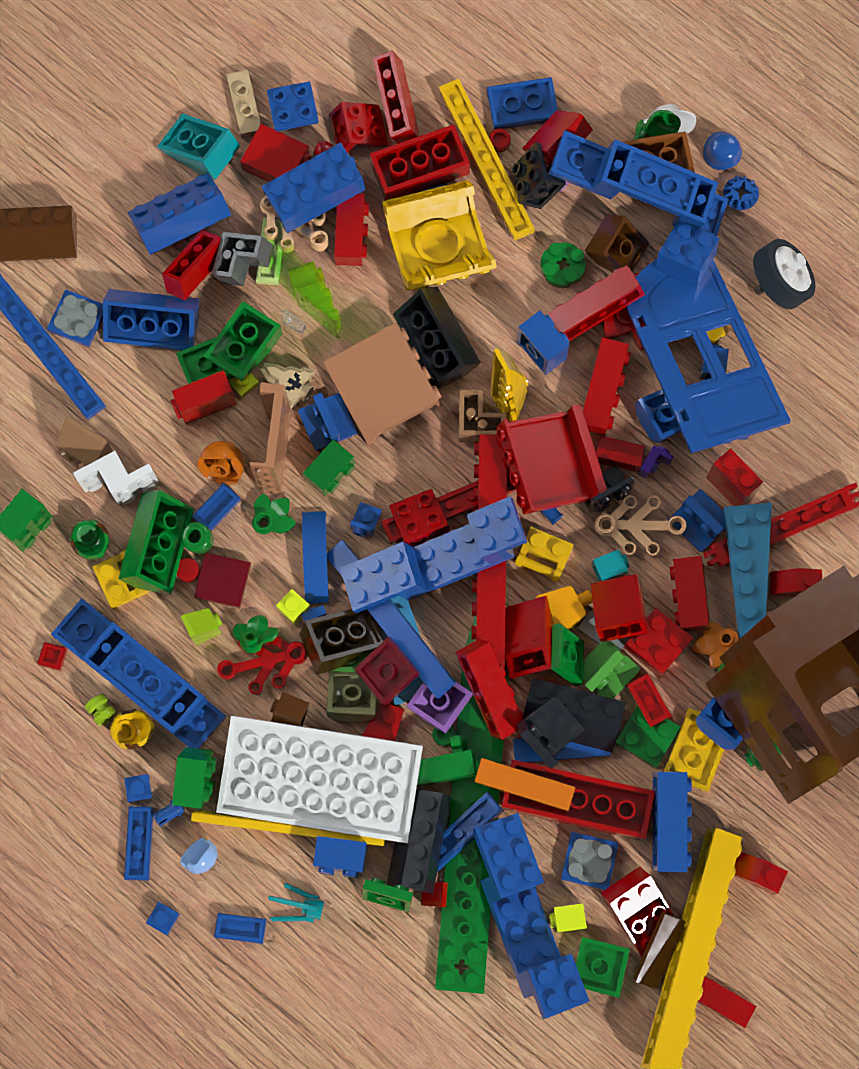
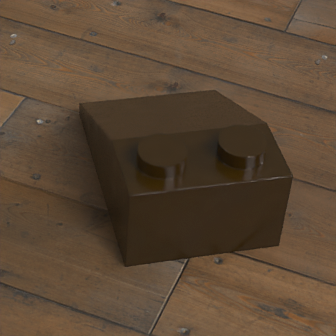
M348 609L306 620L299 633L316 675L343 667L352 661L369 655L385 640L377 621L367 609L358 613Z

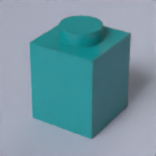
M619 549L593 559L591 564L598 582L627 575V568L630 567L626 555H621Z

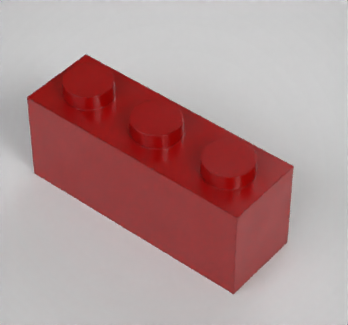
M357 194L337 205L335 265L362 266L363 258H367V245L363 243L364 237H368V223H364L365 216H369V202H365V194Z
M201 230L162 273L167 293L182 300H186L213 270L221 241L219 236Z
M702 556L673 559V566H670L671 580H675L676 589H672L673 603L678 604V612H674L675 624L680 626L685 632L711 629Z

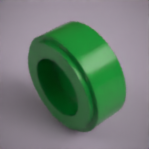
M451 725L446 733L436 728L432 732L434 742L442 747L450 746V737L456 736V730L453 725Z

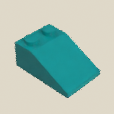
M182 113L158 144L157 148L200 175L209 173L211 178L216 180L240 148V145L228 128Z

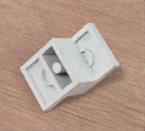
M116 451L73 473L85 493L96 491L102 487L103 483H106L118 505L122 503L124 505L135 500V496L151 492L156 488V485L160 484L150 464L128 474Z

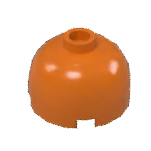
M215 441L203 449L197 462V467L206 478L210 475L217 478L214 482L218 484L232 485L241 479L245 467V459L243 453L234 443L230 441Z

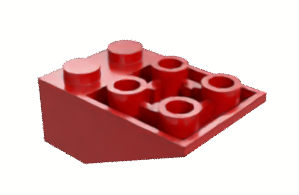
M547 596L505 607V658L511 679L551 669L552 626L554 622Z
M639 866L600 893L610 911L642 957L661 913L665 912L673 915L652 877Z

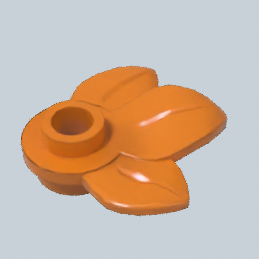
M710 622L711 629L701 630L703 636H700L694 642L692 650L701 655H709L710 668L714 669L720 667L722 661L719 657L739 640V637L733 629H723L718 623ZM725 636L731 637L728 643H724L722 640Z

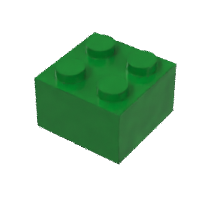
M21 489L0 514V535L23 552L35 543V537L41 530L44 531L51 523L50 519L53 516L42 503L24 489Z
M185 747L179 754L176 764L172 805L201 809L205 802L209 801L214 791V782L211 781L212 773H215L217 758H213L214 750Z

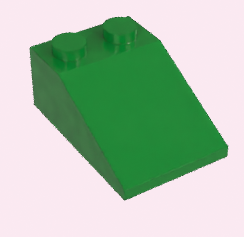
M242 301L205 353L204 358L240 381H243L270 353L282 336L281 325Z

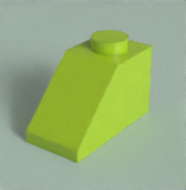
M209 608L180 616L196 646L221 634L219 626L223 624L217 612L212 614Z

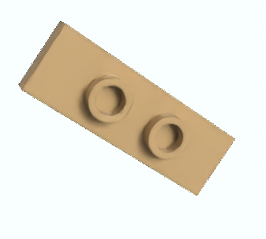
M244 70L227 74L241 137L254 135L261 121L249 72Z

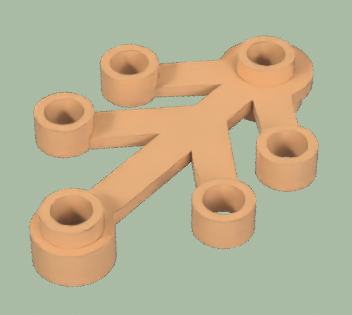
M264 196L260 202V210L263 214L267 215V226L264 229L265 237L268 240H275L278 238V228L275 226L276 214ZM323 213L318 216L322 217L321 219L314 218L309 222L313 221L317 226L324 225L326 215ZM304 224L295 229L310 241V245L314 250L320 252L327 248L328 235L324 231L313 232ZM283 227V239L280 244L281 250L285 253H290L294 250V240L292 239V231L287 233Z
M633 495L626 496L623 503L611 514L603 513L595 520L597 533L605 537L611 536L622 547V551L626 556H632L636 553V545L631 541H627L618 530H628L646 548V553L652 557L659 554L660 547L656 542H652L641 530L669 531L675 536L683 534L686 530V521L680 516H674L669 521H642L652 510H657L661 506L660 498L655 495L650 496L647 499V503L629 520L619 519L627 510L636 508L637 499ZM627 499H634L635 504L633 506H627ZM651 499L658 501L656 507L650 506L649 502ZM605 521H609L611 523V527L609 529H604L602 527V523ZM676 522L682 526L678 531L672 528V525ZM632 545L634 550L631 553H627L625 547ZM655 545L657 551L650 553L648 551L649 546Z

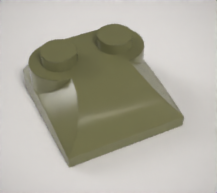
M329 671L327 717L336 722H368L375 718L376 695L357 672Z

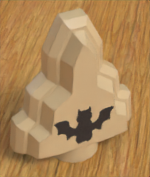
M264 363L260 369L269 383L285 385L291 409L299 400L305 403L314 390V386L310 383L315 371L307 367L301 369L294 366L284 368L278 364Z

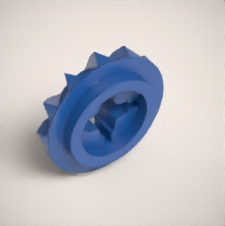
M736 175L731 180H728L724 186L723 197L728 198L727 204L731 208L747 210L756 204L759 198V187L756 186L754 180L748 179L747 176L738 177ZM744 186V192L747 194H744L739 200V192L735 190H739L740 187Z

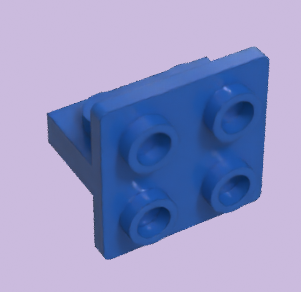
M308 81L267 90L275 131L319 123L311 82Z
M322 393L314 395L313 404L298 410L315 451L326 448L333 439L338 443L357 434V430L340 393L325 399Z
M699 489L693 496L690 495L685 499L682 506L670 517L680 516L686 521V530L681 535L699 552L708 547L726 529L724 511L702 489ZM678 522L672 525L677 531L682 527Z

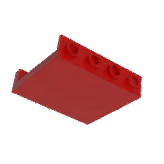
M580 404L571 406L564 412L508 422L507 419H503L497 426L496 435L502 443L504 450L503 458L509 466L510 481L515 486L517 492L516 501L519 508L522 509L523 515L590 501L593 497L607 490Z

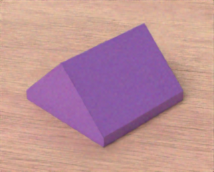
M423 682L408 703L407 708L430 726L446 733L473 693L456 682L440 698H436Z

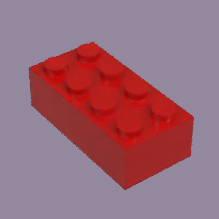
M454 124L370 153V165L385 201L418 193L470 174V162Z

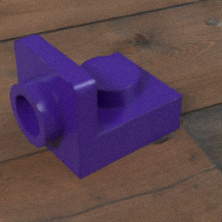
M653 445L638 475L645 479L649 472L654 475L660 462L669 466L674 456L670 454L671 452L668 449Z

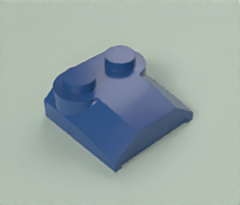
M662 389L636 401V416L652 441L663 443L669 437L681 432ZM685 411L681 412L683 421H689Z
M713 697L697 716L696 724L718 746L725 750H734L743 738L715 697Z

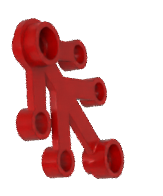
M277 636L273 641L265 644H273L283 652L274 654L262 647L261 650L255 653L260 656L259 658L235 664L230 660L221 661L217 666V673L222 679L231 680L235 677L236 673L262 667L255 680L251 681L248 686L250 693L257 696L263 692V684L276 663L285 661L279 674L275 675L271 681L275 689L281 690L286 686V678L294 665L304 663L308 654L302 642L294 641L288 643ZM300 650L301 655L295 658L292 656V652ZM230 667L232 672L229 675H225L223 673L224 668ZM277 678L283 679L281 686L275 685ZM254 684H259L260 690L254 692L251 689Z

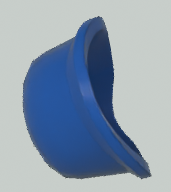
M724 131L715 132L709 136L703 147L705 162L716 170H726L736 166L742 156V149L737 138Z

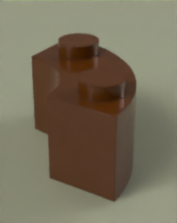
M283 692L280 699H275L270 710L273 713L271 722L303 727L309 702Z

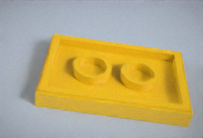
M688 708L663 772H687V777H691L692 787L708 793L724 749L698 728L696 718L700 712Z

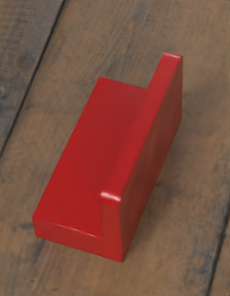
M600 436L596 456L599 464L611 467L617 465L620 469L639 473L645 447L636 443Z
M647 673L627 684L650 727L673 717L650 674Z

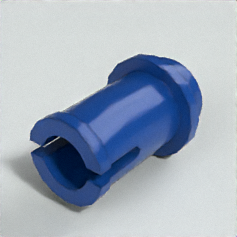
M556 508L541 511L552 525L563 517V514Z
M171 800V804L153 813V817L157 824L162 827L175 817H181L182 813L185 812L184 807L172 805Z

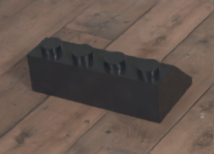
M438 286L420 288L393 313L400 328L403 327L406 331L410 346L416 349L422 367H426L431 377L432 385L436 386L438 390L468 375L481 363Z
M532 678L522 719L527 717L550 697L556 695L584 727V731L571 742L613 753L626 702Z
M416 790L408 843L395 841L387 879L388 886L402 885L409 888V890L433 894L451 797L443 793Z

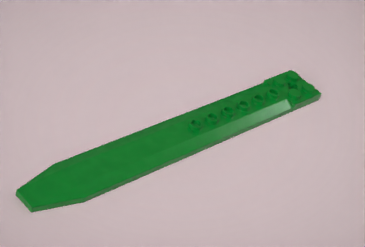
M475 616L474 622H473V624H472V625H475V626H476V616ZM471 630L465 646L475 641L471 640ZM505 658L504 670L506 672V675L504 677L508 684L509 670ZM462 670L461 686L472 692ZM472 695L458 715L456 736L462 737L464 751L472 750L475 752L478 769L482 758L502 764L504 739L501 740L490 735L475 697ZM476 776L453 780L449 826L486 792H489L499 804L500 790L476 783ZM475 838L445 865L444 882L448 883L446 908L442 907L435 990L484 994L491 909L480 882L489 877ZM460 959H463L464 963L469 965L468 970H464L463 974H459L458 969H454V965L458 964Z

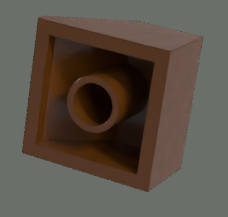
M606 214L586 247L585 252L597 265L612 273L614 270L626 265L633 272L649 242L625 216Z

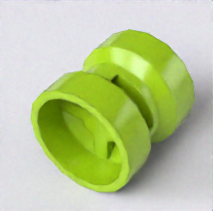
M103 693L91 699L84 706L86 711L94 716V722L98 727L108 723L118 713L113 706H109L107 703L108 699Z

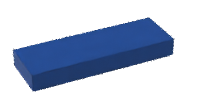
M129 806L124 880H150L154 807Z

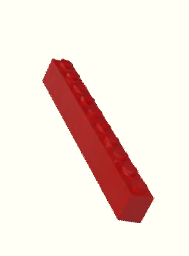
M479 434V442H474V456H479L478 464H474V478H478V487H474L473 501H478V510L507 498V464L503 458L504 450L502 443L498 440L497 435ZM506 561L477 572V579H472V593H477L476 602H472V616H476V626H471V640L482 639L491 642L497 651L496 658L498 663L503 668H505Z

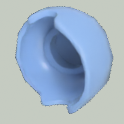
M200 838L184 852L180 864L192 874H201L209 871L214 866L218 857L217 847L210 840Z

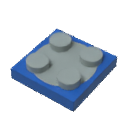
M65 289L50 320L47 331L89 348L103 320V304Z
M571 832L561 880L605 890L610 886L619 843Z

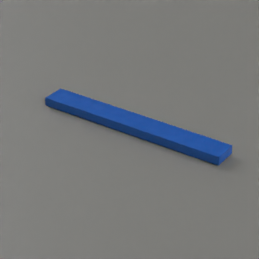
M0 274V311L87 420L91 419L103 410L106 405Z
M341 540L327 553L328 560L341 576V567L360 560L344 540ZM391 599L367 608L388 637L395 641L421 673L419 677L436 698H440L456 684V681Z

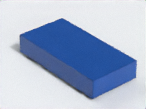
M223 483L192 515V518L213 530L241 501V498Z
M218 913L214 938L263 944L267 919Z

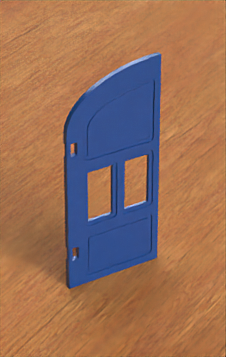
M657 259L645 267L636 276V280L645 295L626 306V309L673 415L676 417L690 452H698L790 424L791 420L714 260L697 287L657 270ZM638 319H643L645 327L640 326ZM731 324L751 367L726 374L706 331ZM692 336L711 375V379L686 385L667 343ZM685 411L689 421L684 422L680 413Z

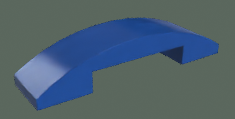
M326 511L302 512L305 601L308 604L329 603Z

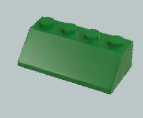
M160 490L142 493L118 579L138 589L168 595L172 594L184 549L181 542V534L183 529L191 523L194 508Z

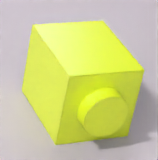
M291 589L276 605V608L293 626H296L303 619L301 614L306 613L310 609V605Z
M583 904L554 907L553 913H549L550 926L556 929V933L587 928Z

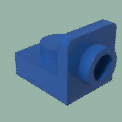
M360 502L355 516L349 524L353 534L363 538L366 535L372 537L382 510Z

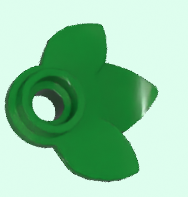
M263 493L255 500L253 506L255 516L252 519V526L258 534L266 535L271 532L282 534L295 526L296 521L287 516L290 509L288 498H279L270 502L269 498ZM262 520L268 521L266 527L260 526Z
M263 615L252 617L247 624L237 623L233 628L234 638L240 642L241 648L247 653L258 652L261 650L263 643L273 641L279 633L278 628L268 627V620Z

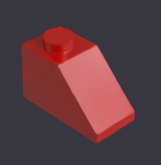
M794 568L771 571L770 595L795 597L822 580V569Z
M743 852L736 858L734 865L736 869L735 877L772 895L779 893L788 873L787 870L766 860Z

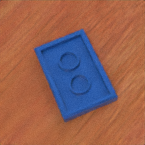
M552 77L486 87L493 130L545 123L558 110Z

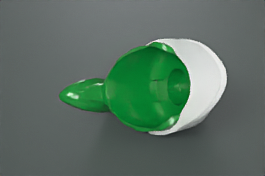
M676 104L659 106L648 118L637 122L633 140L643 139L646 134L650 137L685 131L687 134L694 129L696 116L688 111L681 110Z

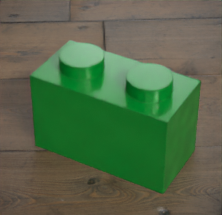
M333 439L302 473L303 478L325 497L328 492L332 494L340 484L338 481L344 475L347 477L354 470L355 458Z

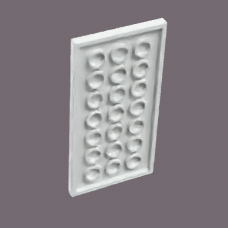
M231 716L216 812L408 843L423 745Z

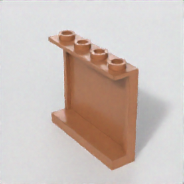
M396 323L323 362L367 445L376 442L375 437L432 406H441L438 399L442 397L437 387H431L428 379L431 377L426 367L419 366L417 360L420 357L416 349L408 346L406 341L409 340L406 331L403 327L399 329Z
M261 383L260 395L267 418L271 419L266 462H250V467L258 490H262L261 492L265 494H275L276 491H282L292 412L285 385Z

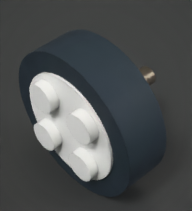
M775 239L755 253L753 267L760 285L755 287L754 291L758 296L765 292L774 303L784 309H794L813 297L816 284L812 269L803 254L793 244L783 239Z

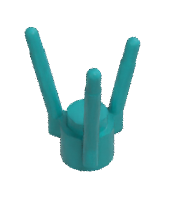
M285 883L284 887L307 898L304 900V903L275 896L268 897L270 901L303 908L302 914H306V916H274L270 918L271 921H307L313 923L314 919L320 920L324 901L319 900V896L312 895L288 883Z

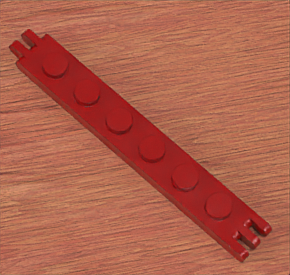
M857 483L850 484L772 518L770 546L859 508V501H855L856 498H859V491L851 493L852 490L858 488ZM727 538L710 545L711 550L703 553L704 558L713 555L715 557L707 562L709 567L716 564L719 567L730 564Z

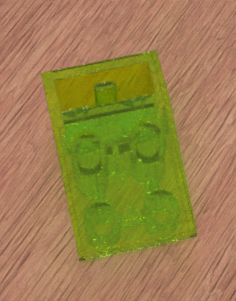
M314 261L288 270L291 288L298 306L334 337L339 338V329H342L341 318L337 308H334L329 288H326L321 267L316 268Z

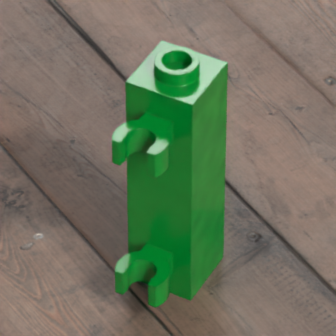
M461 736L450 737L453 753L421 759L417 788L476 776L478 768L475 752L463 750Z

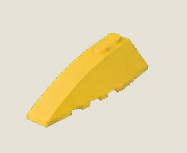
M497 348L493 352L490 395L499 412L506 413L508 422L517 421L520 418L525 403L528 382L524 374L520 372L512 356L506 351Z

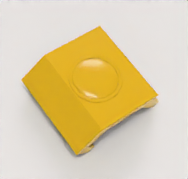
M469 180L382 201L389 238L406 291H418L420 288L433 284L442 285L448 280L465 279L469 275L476 273L485 274L490 272L491 269L497 268L495 258L488 251L473 199V195H475L474 186Z

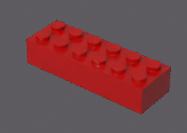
M511 760L510 767L573 786L575 790L569 811L504 792L501 806L503 810L639 841L646 839L655 791Z

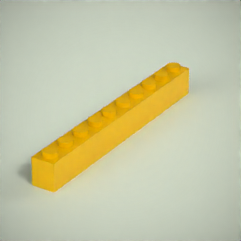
M718 828L706 829L682 919L686 924L670 958L641 1068L682 1069L683 1052L690 1040L688 1035L690 1026L696 1019V1004L703 993L702 982L704 976L709 971L710 964L708 961L710 953L716 945V931L722 923V909L729 898L728 887L735 875L736 869L734 865L736 858L742 850V844H740L742 837Z

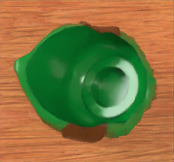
M94 519L76 523L69 539L75 553L84 559L90 560L103 558L110 543L108 530L103 524Z

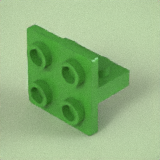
M612 641L600 642L584 660L583 680L586 682L585 686L590 691H596L600 696L614 699L640 671V667Z

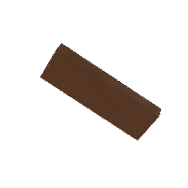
M665 912L661 913L634 974L633 980L635 982L657 990L686 924L683 919Z

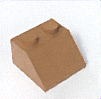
M67 416L56 444L61 452L59 454L61 457L69 462L72 460L80 464L78 467L81 469L113 452L104 438Z

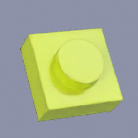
M252 373L243 381L235 377L228 379L230 386L241 398L259 385V381Z

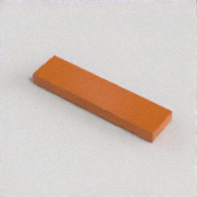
M483 758L475 778L476 783L565 811H569L575 790L573 786Z

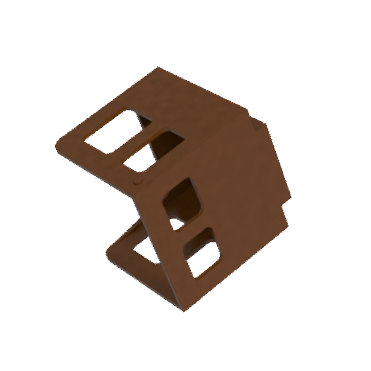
M842 566L761 619L719 657L725 667L705 683L788 804L834 777L843 770L844 766L859 757V727L846 736H840L821 711L822 704L848 687L854 688L859 694V574L853 578L846 567ZM796 721L817 750V755L806 763L800 759L781 732ZM772 740L775 742V744L782 752L788 763L791 765L792 769L788 767L784 759L781 757V755L773 745Z

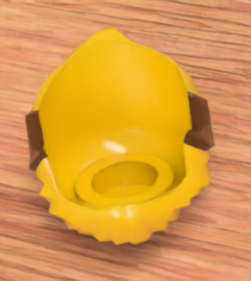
M136 709L125 710L115 716L109 730L110 737L121 749H139L150 740L155 724L144 712L137 711Z

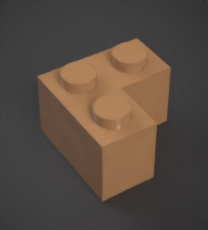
M460 390L459 442H479V434L496 435L497 426L503 419H506V413H483V390Z

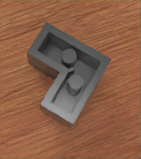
M223 232L211 275L224 284L244 286L249 265L269 267L274 245L263 236Z

